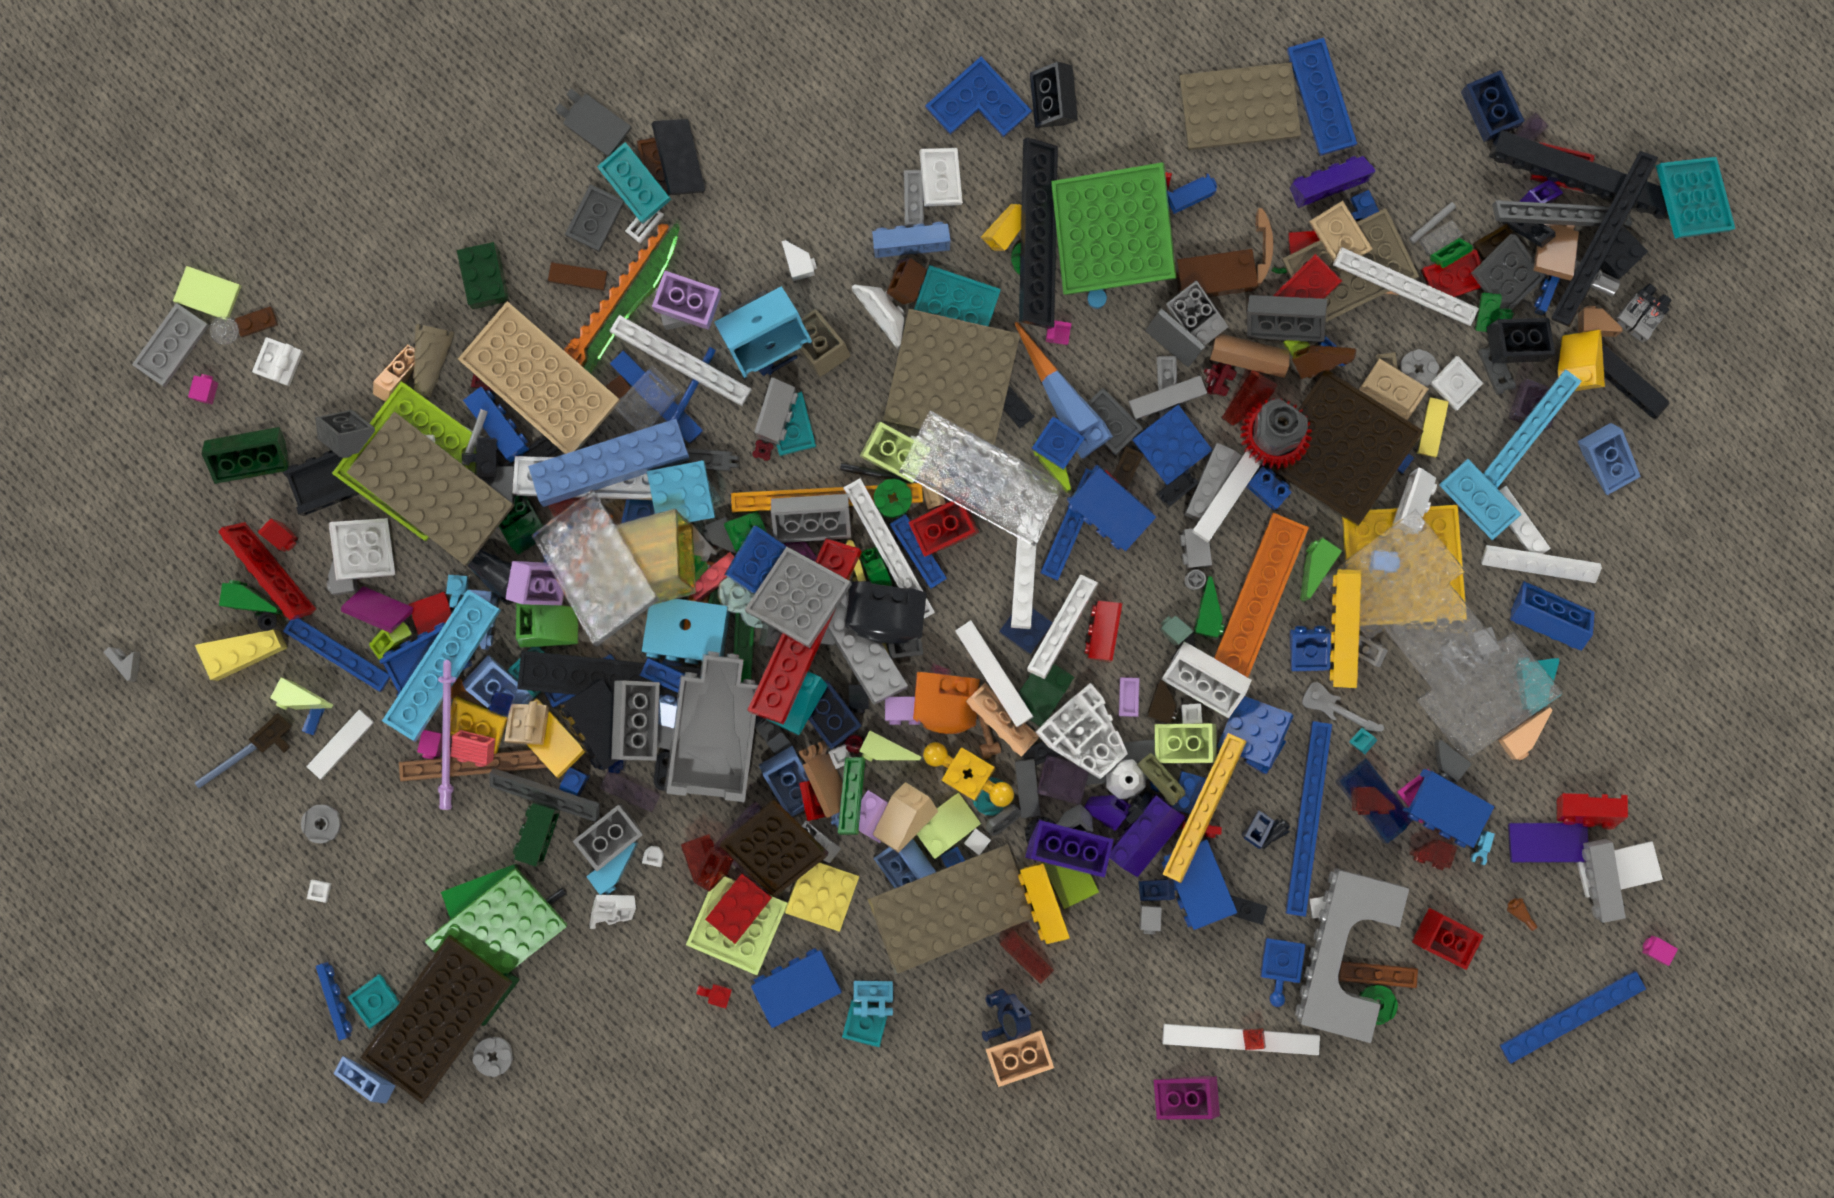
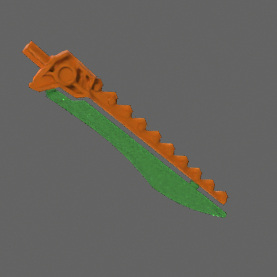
M662 223L658 225L657 237L652 236L648 238L647 250L641 249L638 251V262L633 261L629 264L628 275L623 274L619 276V287L609 289V300L604 299L600 302V312H594L590 315V325L582 326L580 328V338L570 340V343L564 349L567 354L590 374L615 337L614 334L610 333V329L618 316L621 315L628 319L660 284L664 271L667 270L675 250L680 229L679 224H674L657 251H654L669 228L667 224ZM649 257H650L651 259H650V261L648 262V264L645 266V268L643 269V271L641 272V274L639 275V277L637 278V280L634 282V284L632 285V287L630 288V290L628 291V293L626 294V296L623 298V300L621 301V303L619 304V306L617 307V309L615 310V312L612 314V316L610 317V319L608 320V322L606 323V325L603 327V329L601 330V332L599 333V335L597 336V338L595 339V341L592 343V345H591L590 348L588 349V361H587V357H586V349H587V347H588L589 344L592 342V340L594 339V337L596 336V334L598 333V331L600 330V328L603 326V324L605 323V321L607 320V318L609 317V315L611 314V312L614 310V308L616 307V305L618 304V302L620 301V299L623 297V295L625 294V292L627 291V289L629 288V286L631 285V283L634 281V279L636 278V276L638 275V273L640 272V270L642 269V267L645 265V263L647 262V260H648Z

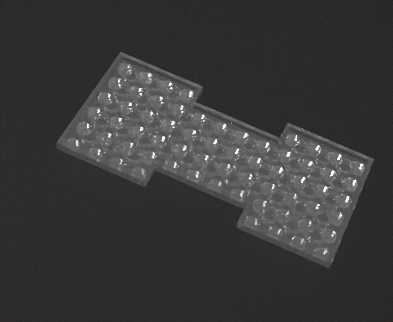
M1416 509L1328 573L1322 580V583L1333 595L1337 591V587L1333 586V575H1337L1338 569L1362 570L1360 630L1368 640H1371L1384 629L1387 631L1432 688L1419 697L1417 701L1465 759H1469L1563 694L1514 631L1499 642H1496L1452 587L1450 582L1465 572V570Z

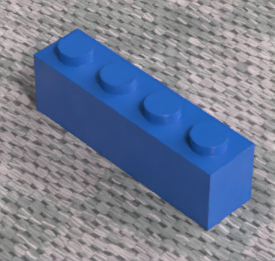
M480 387L463 401L476 419L480 409L488 412L483 428L490 438L497 439L496 446L505 458L512 463L515 461V456H522L530 450L526 445L528 441L522 433L518 434L515 429L518 427L512 419L507 420L504 416L506 414L504 408L500 404H495L493 400L496 398L489 389L485 391Z

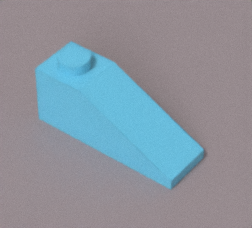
M637 841L632 843L599 871L594 870L586 876L599 895L604 893L609 895L616 889L614 885L619 882L638 845Z

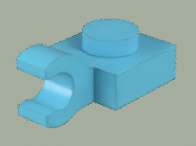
M448 575L446 594L452 595L450 607L456 608L461 600V596H464L468 590V576Z
M1482 831L1476 842L1478 851L1471 855V862H1475L1476 858L1480 856L1482 859L1480 864L1485 865L1487 863V854L1490 852L1494 833Z

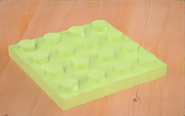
M717 872L686 945L758 975L788 902L771 896L772 899L737 943L734 944L705 920L736 881Z

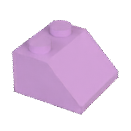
M868 790L861 801L859 831L881 843L879 839L873 836V833L888 802Z

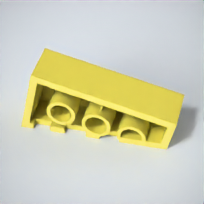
M274 629L195 645L210 680L219 681L288 648L281 632Z

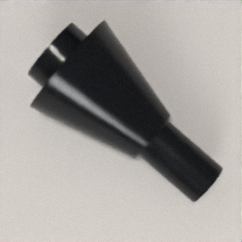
M256 612L254 614L260 629L269 631L276 626L277 619L273 613Z
M1283 818L1281 820L1276 819L1261 848L1264 850L1272 842L1290 833L1289 828L1291 826Z

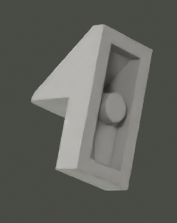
M1359 635V657L1374 666L1380 667L1388 650L1382 647V644Z
M108 647L104 654L127 681L135 682L138 677L140 652H132L126 657L120 648Z

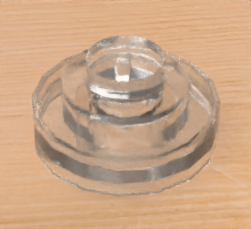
M221 316L216 318L210 325L212 339L218 344H232L239 335L238 324L230 317Z

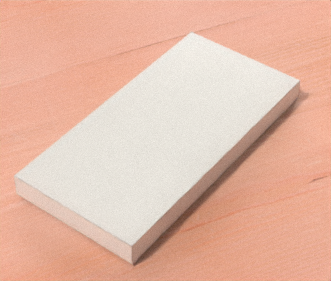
M1652 841L1614 850L1621 890L1663 880ZM1578 862L1577 866L1585 897L1588 898L1590 897L1588 891L1590 881L1585 874L1587 864L1586 862Z

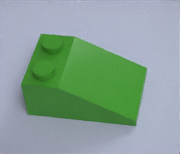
M1324 538L1311 542L1306 549L1308 554L1304 562L1300 600L1303 602L1312 597L1342 552V550Z

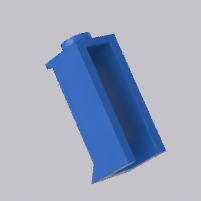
M1206 174L1205 178L1203 176L1173 192L1167 191L1168 203L1173 214L1215 195L1217 184L1214 178H1210L1209 174Z

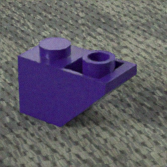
M1115 795L1089 797L1084 808L1093 817L1104 823L1105 826L1116 831L1128 814L1127 809L1131 805Z

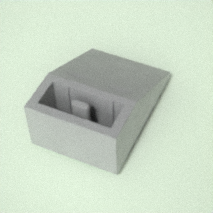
M1197 281L1166 303L1172 317L1204 345L1228 328V325Z

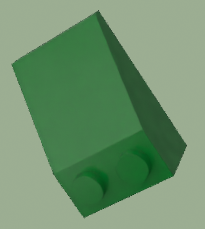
M229 580V583H222L219 606L284 615L275 602L256 589L247 587L248 583Z

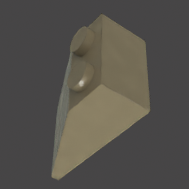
M816 309L801 318L812 342L804 343L798 350L819 377H822L851 357L844 341Z

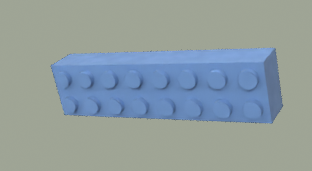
M673 419L528 467L538 500L545 507L647 474V471L666 468L688 461L690 457L678 421Z

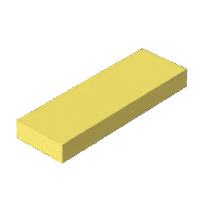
M1435 398L1428 399L1422 427L1423 433L1420 436L1417 454L1437 457L1448 401Z

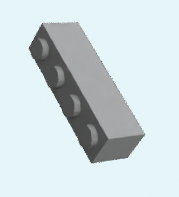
M1602 839L1583 843L1582 856L1587 864L1585 874L1590 881L1588 891L1591 899H1593V916L1602 923L1625 919L1613 842Z

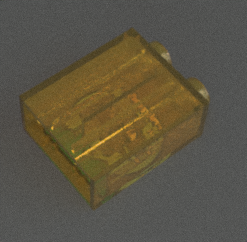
M676 509L592 532V548L587 550V560L593 570V581L588 583V596L593 604H599L612 616L696 594L693 525Z

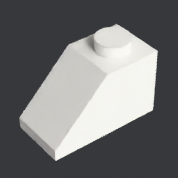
M786 240L782 241L793 281L814 276V270L817 269L815 259H810L809 253Z

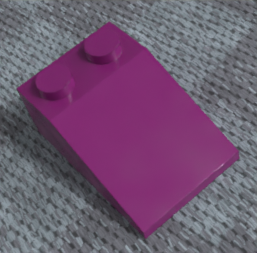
M1217 1076L1154 1079L1157 1120L1214 1119L1220 1116Z

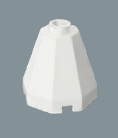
M1133 759L1121 760L1106 774V788L1119 799L1135 798L1146 787L1145 774ZM1127 776H1130V783L1125 781Z

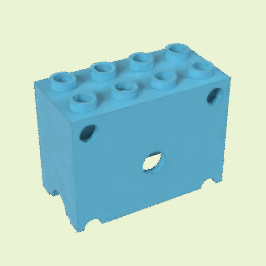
M782 286L714 322L744 378L747 377L749 372H756L798 350L804 343L812 342L799 313ZM770 345H775L773 348L767 349Z
M668 597L649 601L642 652L647 653L646 657L660 659L661 656H666V660L679 662L681 658L685 659V662L696 665H698L699 661L702 662L703 654L708 655V651L719 652V656H724L730 618L728 606ZM685 619L691 622V627L688 630H683Z

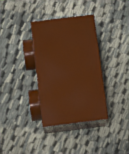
M910 257L900 260L886 293L903 305L914 302L918 297L920 285L925 280L927 269Z

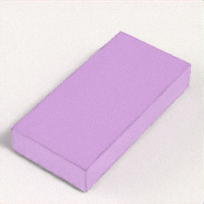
M1120 677L1119 716L1138 717L1139 678Z

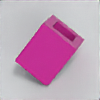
M1054 321V328L1047 329L1046 342L1068 345L1072 323Z

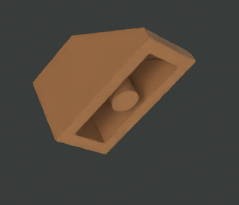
M1586 306L1578 313V333L1601 330V336L1617 337L1622 332V327L1604 309Z

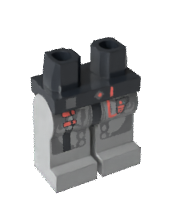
M1650 283L1637 291L1614 319L1624 330H1630L1629 333L1642 343L1650 338L1654 329L1670 310L1667 307L1671 302V298L1663 294L1658 300L1655 299L1653 294L1657 289Z

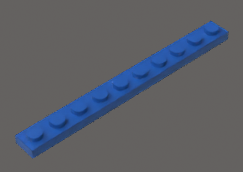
M1311 722L1286 914L1306 917L1332 724Z

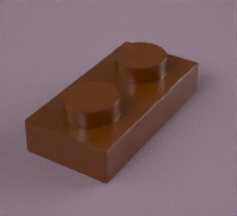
M271 306L235 318L239 334L242 338L278 326Z

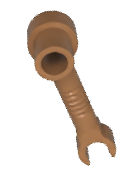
M977 713L986 741L985 744L979 745V751L982 759L986 760L991 758L992 755L1001 753V748L998 742L994 743L989 725Z

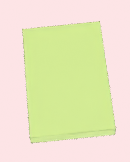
M186 266L173 301L228 321L241 285Z

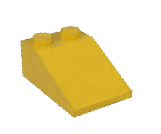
M1601 330L1562 336L1558 378L1566 369L1580 379L1582 382L1575 391L1605 387Z

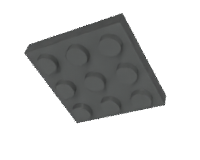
M1510 234L1471 272L1485 293L1501 294L1500 309L1511 310L1545 277L1544 273L1533 271L1535 261L1516 234Z

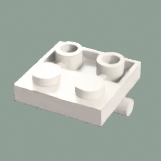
M266 337L252 372L290 386L303 351L294 348L292 345Z

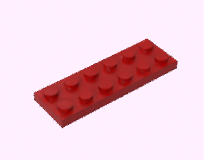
M246 522L225 526L218 531L223 541L231 547L236 557L244 563L247 570L253 574L258 580L259 585L266 590L271 600L280 607L284 616L290 621L311 615L316 610Z

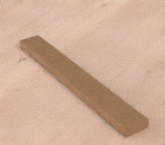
M532 750L494 754L493 761L484 767L476 766L475 763L470 761L459 762L457 758L450 757V777L490 773L493 768L505 772L548 768ZM442 758L399 762L400 781L442 778Z

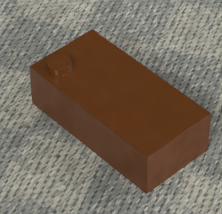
M1253 249L1177 259L1175 262L1179 293L1195 281L1199 283L1208 297L1255 291L1258 287Z

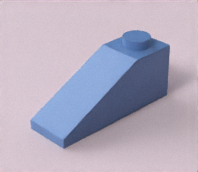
M342 1056L334 1072V1075L371 1102L387 1104L395 1088V1085L383 1076L345 1056Z

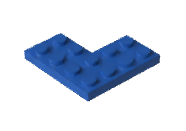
M982 56L925 105V108L950 135L979 111L1004 138L1032 112Z

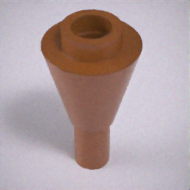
M1512 899L1508 903L1507 911L1524 922L1531 931H1534L1537 925L1530 918L1531 916L1523 899Z

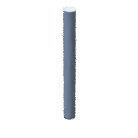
M252 743L197 780L195 785L201 788L257 748Z

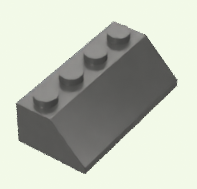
M1250 295L1247 310V338L1324 342L1327 299Z

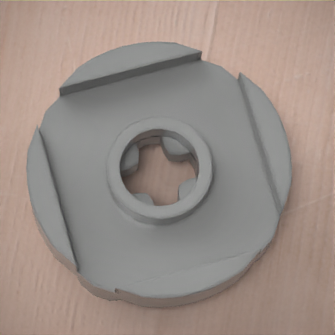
M1417 349L1409 352L1402 358L1399 370L1427 387L1437 376L1439 365L1429 352ZM1414 365H1421L1423 373H1415L1416 368Z
M315 805L305 812L301 819L303 834L314 843H327L334 840L342 826L339 812L329 805ZM321 818L326 822V826L322 830L317 825Z
M501 1037L486 1038L476 1046L473 1064L483 1075L491 1077L501 1075L512 1064L513 1053L511 1045ZM495 1051L497 1053L496 1057L498 1058V1060L490 1061V1056L488 1054L489 1052L493 1053Z

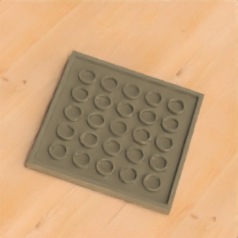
M909 309L883 421L995 446L1021 334Z

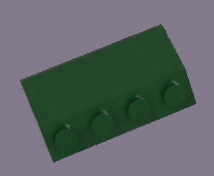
M280 427L204 440L201 454L214 484L288 470L289 460L286 441Z

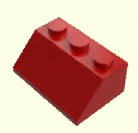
M1097 601L1096 605H1092L1091 616H1094L1093 624H1089L1087 633L1091 637L1090 642H1086L1084 654H1087V659L1108 663L1113 661L1123 603Z

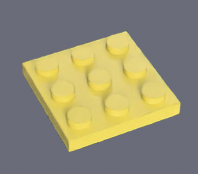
M819 862L795 881L785 913L840 932L859 876Z

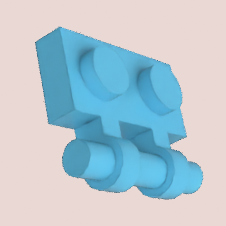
M854 981L853 1002H861V1007H853V1015H861V1017H867V1015H878V1017L892 1016L893 1008H885V1003L893 1002V981ZM868 1002H879V1008L868 1007Z

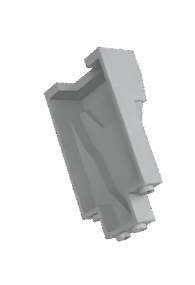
M708 651V655L703 654L700 677H697V673L685 672V675H680L665 791L666 794L686 796V793L724 797L725 800L745 802L756 715L749 713L747 709L757 690L758 684H755V680L744 679V682H741L743 659H740L739 655L727 654V657L719 656V652Z

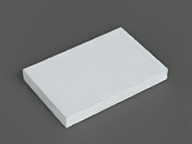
M920 149L924 206L962 205L958 149Z

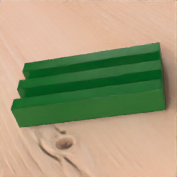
M1459 238L1430 255V260L1436 262L1437 265L1441 264V267L1445 268L1472 252L1473 245Z

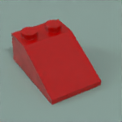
M961 497L908 522L924 557L980 533L964 498Z
M1429 908L1412 943L1467 970L1484 935Z

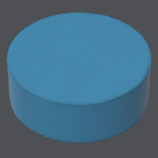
M1103 290L1090 291L1087 297L1088 304L1095 309L1103 307L1107 300L1106 293Z

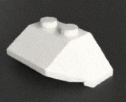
M853 285L852 291L899 350L904 330V311L899 305L896 307L893 304V297L884 292L882 288Z

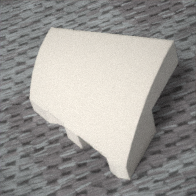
M596 895L591 912L590 929H595L596 923L603 921L611 925L619 921L632 920L636 910L635 897L631 895Z

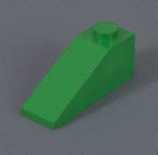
M1208 576L1206 577L1194 634L1216 639L1219 635H1222L1224 624H1222L1223 618L1213 577Z

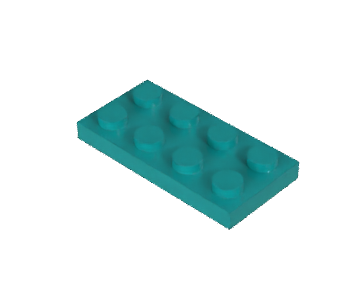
M626 142L597 166L642 224L672 200Z

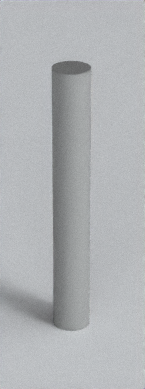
M1453 202L1449 203L1409 238V241L1412 244L1416 243L1452 212L1456 205Z
M480 409L465 453H474L476 438L480 436L488 413L485 410ZM462 461L461 464L469 466L470 462Z

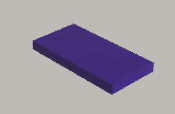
M1508 824L1510 863L1586 862L1583 859L1582 850L1584 849L1583 843L1588 842V828L1584 827L1583 824Z

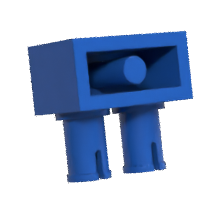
M1262 467L1246 487L1269 508L1275 511L1291 494L1290 487L1286 482L1275 478V473L1271 469Z

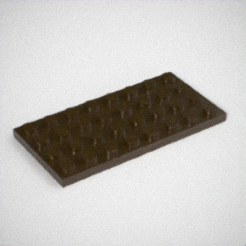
M449 935L360 1058L423 1104L513 981L453 936Z

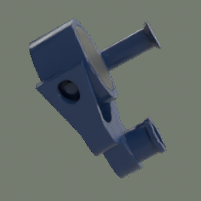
M1003 989L994 991L993 994L986 995L987 1005L989 1007L994 1005L998 1007L997 1016L1002 1027L987 1032L982 1031V1038L985 1042L988 1039L1003 1034L1006 1035L1008 1041L1029 1035L1031 1031L1029 1016L1032 1013L1021 1003L1015 994L1007 995Z

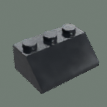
M1055 62L1030 72L1035 128L1064 126L1078 121L1073 65Z

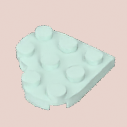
M728 577L721 581L718 588L720 604L728 606V611L732 613H740L747 626L762 628V621L745 612V608L754 594Z

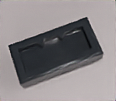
M1230 895L1237 910V913L1231 916L1263 925L1268 906Z

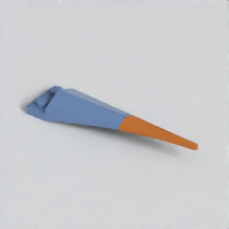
M1015 322V326L1019 334H1021L1020 337L1059 420L1085 437L1077 452L1080 458H1086L1113 437L1104 421L1061 375L1020 323Z

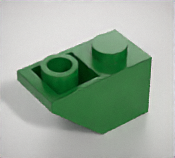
M877 547L861 552L860 558L871 584L891 586L892 582Z

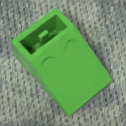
M516 603V640L520 648L578 644V607Z

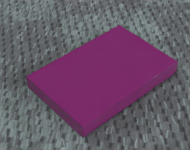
M363 586L341 606V612L392 633L413 613V607Z

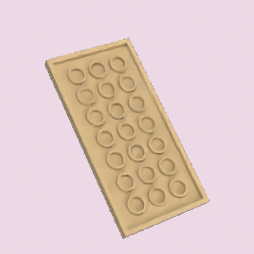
M508 301L458 358L461 363L565 454L579 450L621 401Z

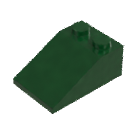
M1055 664L1052 665L1045 679L1031 673L1019 691L1020 697L1033 715L1030 721L1041 727L1049 718L1075 677Z

